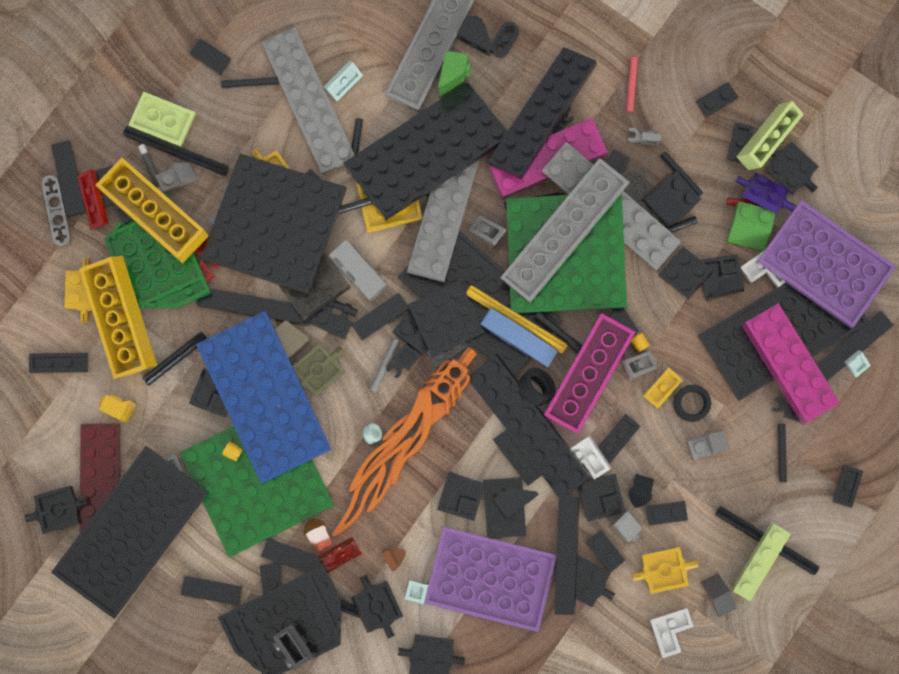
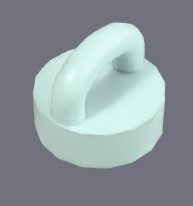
M371 423L364 427L363 438L367 444L376 443L381 440L382 431L377 424Z

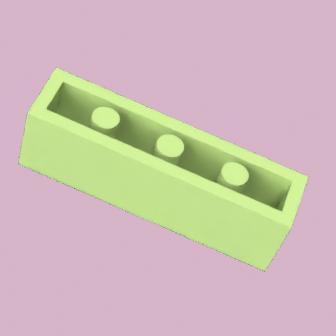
M793 101L779 104L737 155V158L748 170L761 168L804 114Z
M771 521L732 586L733 592L749 601L752 600L791 535L788 530Z

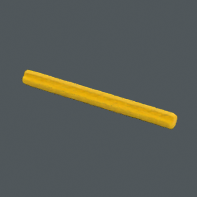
M472 285L468 288L467 296L488 309L492 308L512 320L558 352L563 353L567 348V343Z

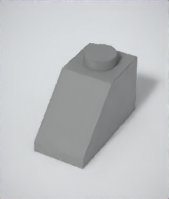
M628 511L623 513L611 526L626 543L630 541L634 543L641 536L639 532L642 530V527Z

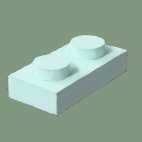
M349 61L324 88L335 101H338L363 74L353 62Z

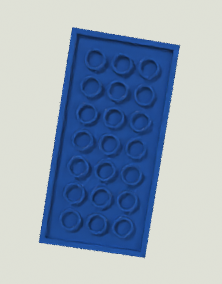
M266 311L196 344L261 484L332 450Z

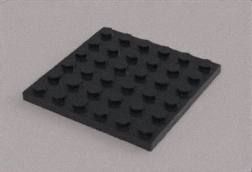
M240 153L201 260L309 295L347 187Z

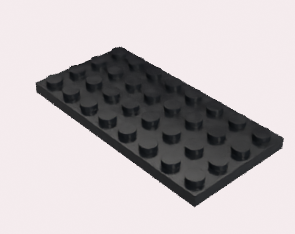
M466 82L343 164L378 212L387 221L496 149L507 133V130L471 85Z
M460 231L445 282L408 273V266L398 275V279L420 298L460 281L465 292L472 285L511 309L510 285L500 278L505 273V270ZM468 296L481 323L489 309ZM541 312L548 316L557 326H560L562 323L552 312ZM518 313L550 334L553 333L534 317L536 313ZM483 326L484 334L469 340L488 359L498 354L513 375L531 358Z
M785 283L699 334L698 338L736 399L740 401L774 380L742 328L745 322L779 303L811 357L868 324V319L863 313L856 325L851 329L792 286Z
M145 446L51 573L115 619L208 495L209 491L151 448Z

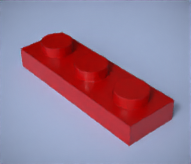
M88 170L78 175L77 178L90 230H97L109 223L101 191L96 186L98 183L96 171Z

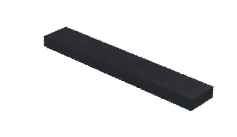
M209 288L211 294L197 301V307L248 316H255L266 311L270 319L274 318L276 321L282 322L287 320L289 323L310 326L313 312L312 306Z
M882 311L816 364L826 381L845 367L846 364L844 362L858 350L863 352L894 326Z
M579 497L559 498L555 615H575Z

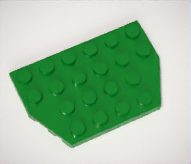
M164 192L163 194L170 199L168 193ZM133 219L126 225L123 221L119 222L115 229L104 239L111 257L123 256L139 308L178 309L211 294L194 252L182 264Z

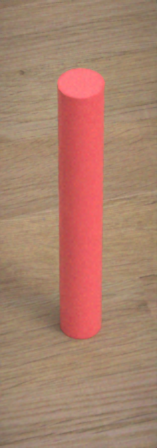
M637 57L630 58L626 113H633Z

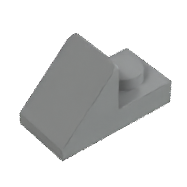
M185 162L173 163L172 169L155 175V180L161 192L164 193L196 181L197 177L190 163Z
M479 216L469 231L484 240L490 248H493L506 232V229Z
M650 351L622 361L630 381L658 369Z
M724 431L708 434L687 442L692 460L730 449Z

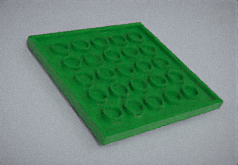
M622 194L531 303L510 286L511 310L516 313L627 308ZM568 195L506 199L509 267Z
M234 426L179 452L191 479L209 491L202 502L229 558L335 506L313 460L261 484ZM229 441L238 445L243 450L237 461L222 455Z

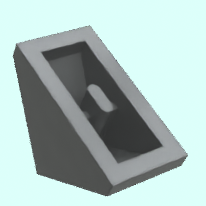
M718 573L701 582L718 617L737 609L730 589Z

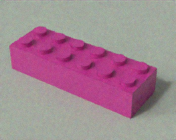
M593 118L552 134L522 180L487 163L488 170L501 199L503 200L550 180L541 171L565 142H568L589 162L604 157L607 154V150Z
M779 303L742 325V328L802 425L840 404Z
M601 312L544 415L579 434L632 340L635 331Z

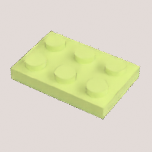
M143 92L128 126L182 147L196 113Z

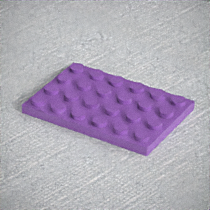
M802 200L757 261L851 329L856 325L896 268L893 263Z
M443 527L424 603L539 632L557 555Z

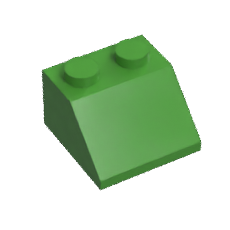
M445 51L438 86L439 98H443L465 83V78H469L471 61H468V54Z
M738 202L735 206L727 243L764 251L776 213L763 207Z

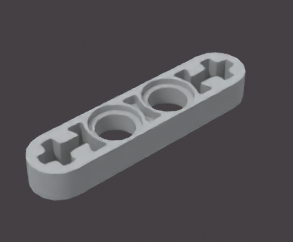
M48 175L42 180V190L53 241L56 245L63 248L69 246L72 241L59 180L53 175ZM50 180L56 183L53 185L55 193H52L49 186H47ZM52 198H59L60 203L56 207H51L50 200ZM58 215L63 216V223L55 225L54 218ZM59 229H61L62 234L65 237H67L64 239L63 243L60 240H58L61 237L60 232L58 231Z

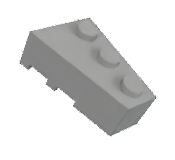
M345 240L329 254L331 262L371 303L387 288L385 284L387 280L380 273L376 274L372 269L374 268L367 259L364 260L360 256L359 250Z

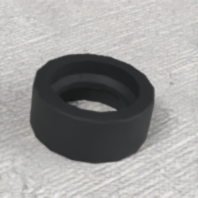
M540 368L529 369L518 380L521 395L527 402L535 406L546 404L556 393L553 379L546 371ZM531 380L535 381L540 386L543 394L538 392L534 388Z
M695 384L681 388L673 401L676 414L682 420L688 422H697L703 419L709 413L712 405L708 391L702 386ZM689 392L698 393L703 399V409L697 414H688L681 407L682 397Z

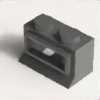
M295 622L274 635V641L272 642L278 652L282 651L285 655L283 659L289 668L293 667L294 670L316 656V653H312L306 645L307 640L305 637L300 636L296 630ZM285 634L289 635L303 656V659L299 662H296L282 641L281 637Z

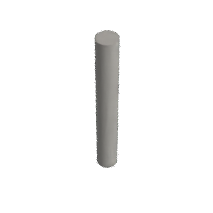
M393 338L369 389L370 391L377 392L400 343L399 340Z

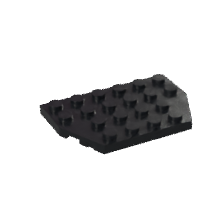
M325 565L218 617L234 652L262 674H283L293 669V667L289 668L283 659L285 655L282 651L278 652L272 643L274 641L273 636L293 622L296 623L295 628L300 636H304L307 640L306 645L310 651L316 653L315 657L341 645L342 600ZM285 634L282 636V641L296 662L302 660L303 656L289 635Z

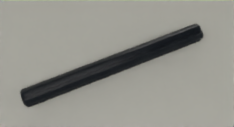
M126 126L123 135L125 137L223 176H226L229 167L225 164L132 127Z
M722 506L718 507L715 512L717 517L758 542L764 535L763 531ZM786 545L783 546L779 555L812 575H816L819 570L818 565Z

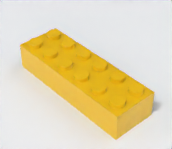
M122 157L96 184L104 195L182 264L208 237V234L202 227Z
M123 256L109 257L80 268L79 271L113 378L127 377L156 367L157 362Z

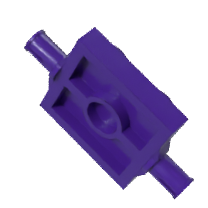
M755 173L749 181L738 176L735 183L745 187L743 197L776 214L782 207L792 212L796 207L795 204L787 201L786 196L789 189L785 188L782 184L769 180L764 175Z

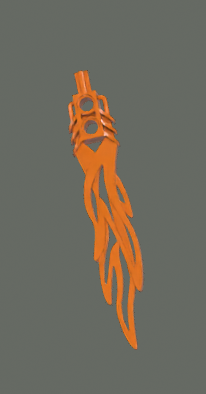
M467 347L458 361L454 359L452 361L445 360L435 373L429 375L431 379L422 384L425 387L417 391V399L411 413L392 426L382 439L386 442L367 457L355 475L349 492L354 491L351 503L332 536L345 531L360 516L369 494L377 483L376 492L367 512L372 511L379 504L390 485L396 484L404 463L421 449L428 437L431 426L444 415L450 413V406L452 404L453 407L456 405L455 400L457 397L461 398V392L470 381L469 370L466 368L477 355L473 349ZM449 364L448 367L444 371H442L445 365ZM453 368L460 370L461 375L458 378L450 376V371ZM466 377L467 379L465 380V382H464V383L462 384V386L460 387V383H461L462 380ZM442 383L449 386V391L445 394L440 393L438 390L439 385ZM431 392L444 402L432 405ZM423 412L421 424L413 438L409 437L399 445ZM403 424V426L399 429L398 432H393L396 428ZM419 435H421V438L419 439L418 443L408 453L414 441L417 439ZM379 452H381V453L377 456V458L370 464V466L366 469V467H367V465L370 463V461H371ZM396 455L391 465L386 485L379 498H377L386 474L385 462ZM381 467L376 477L366 489L356 514L345 524L355 507L362 485L370 475Z

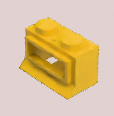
M110 394V396L103 395L99 402V410L127 424L137 404L131 400L125 401L113 394Z

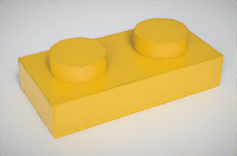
M668 368L643 397L658 409L683 379Z

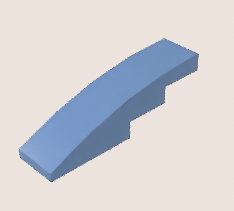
M492 308L488 310L480 325L500 339L514 346L525 355L532 357L545 367H549L558 352Z

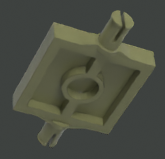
M319 343L293 366L302 387L310 390L316 398L345 373L337 362V358L345 352L341 346L330 353Z

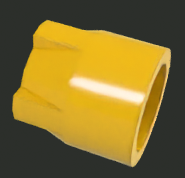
M643 332L630 341L638 353L650 346Z
M229 441L222 455L237 461L243 450L238 445Z

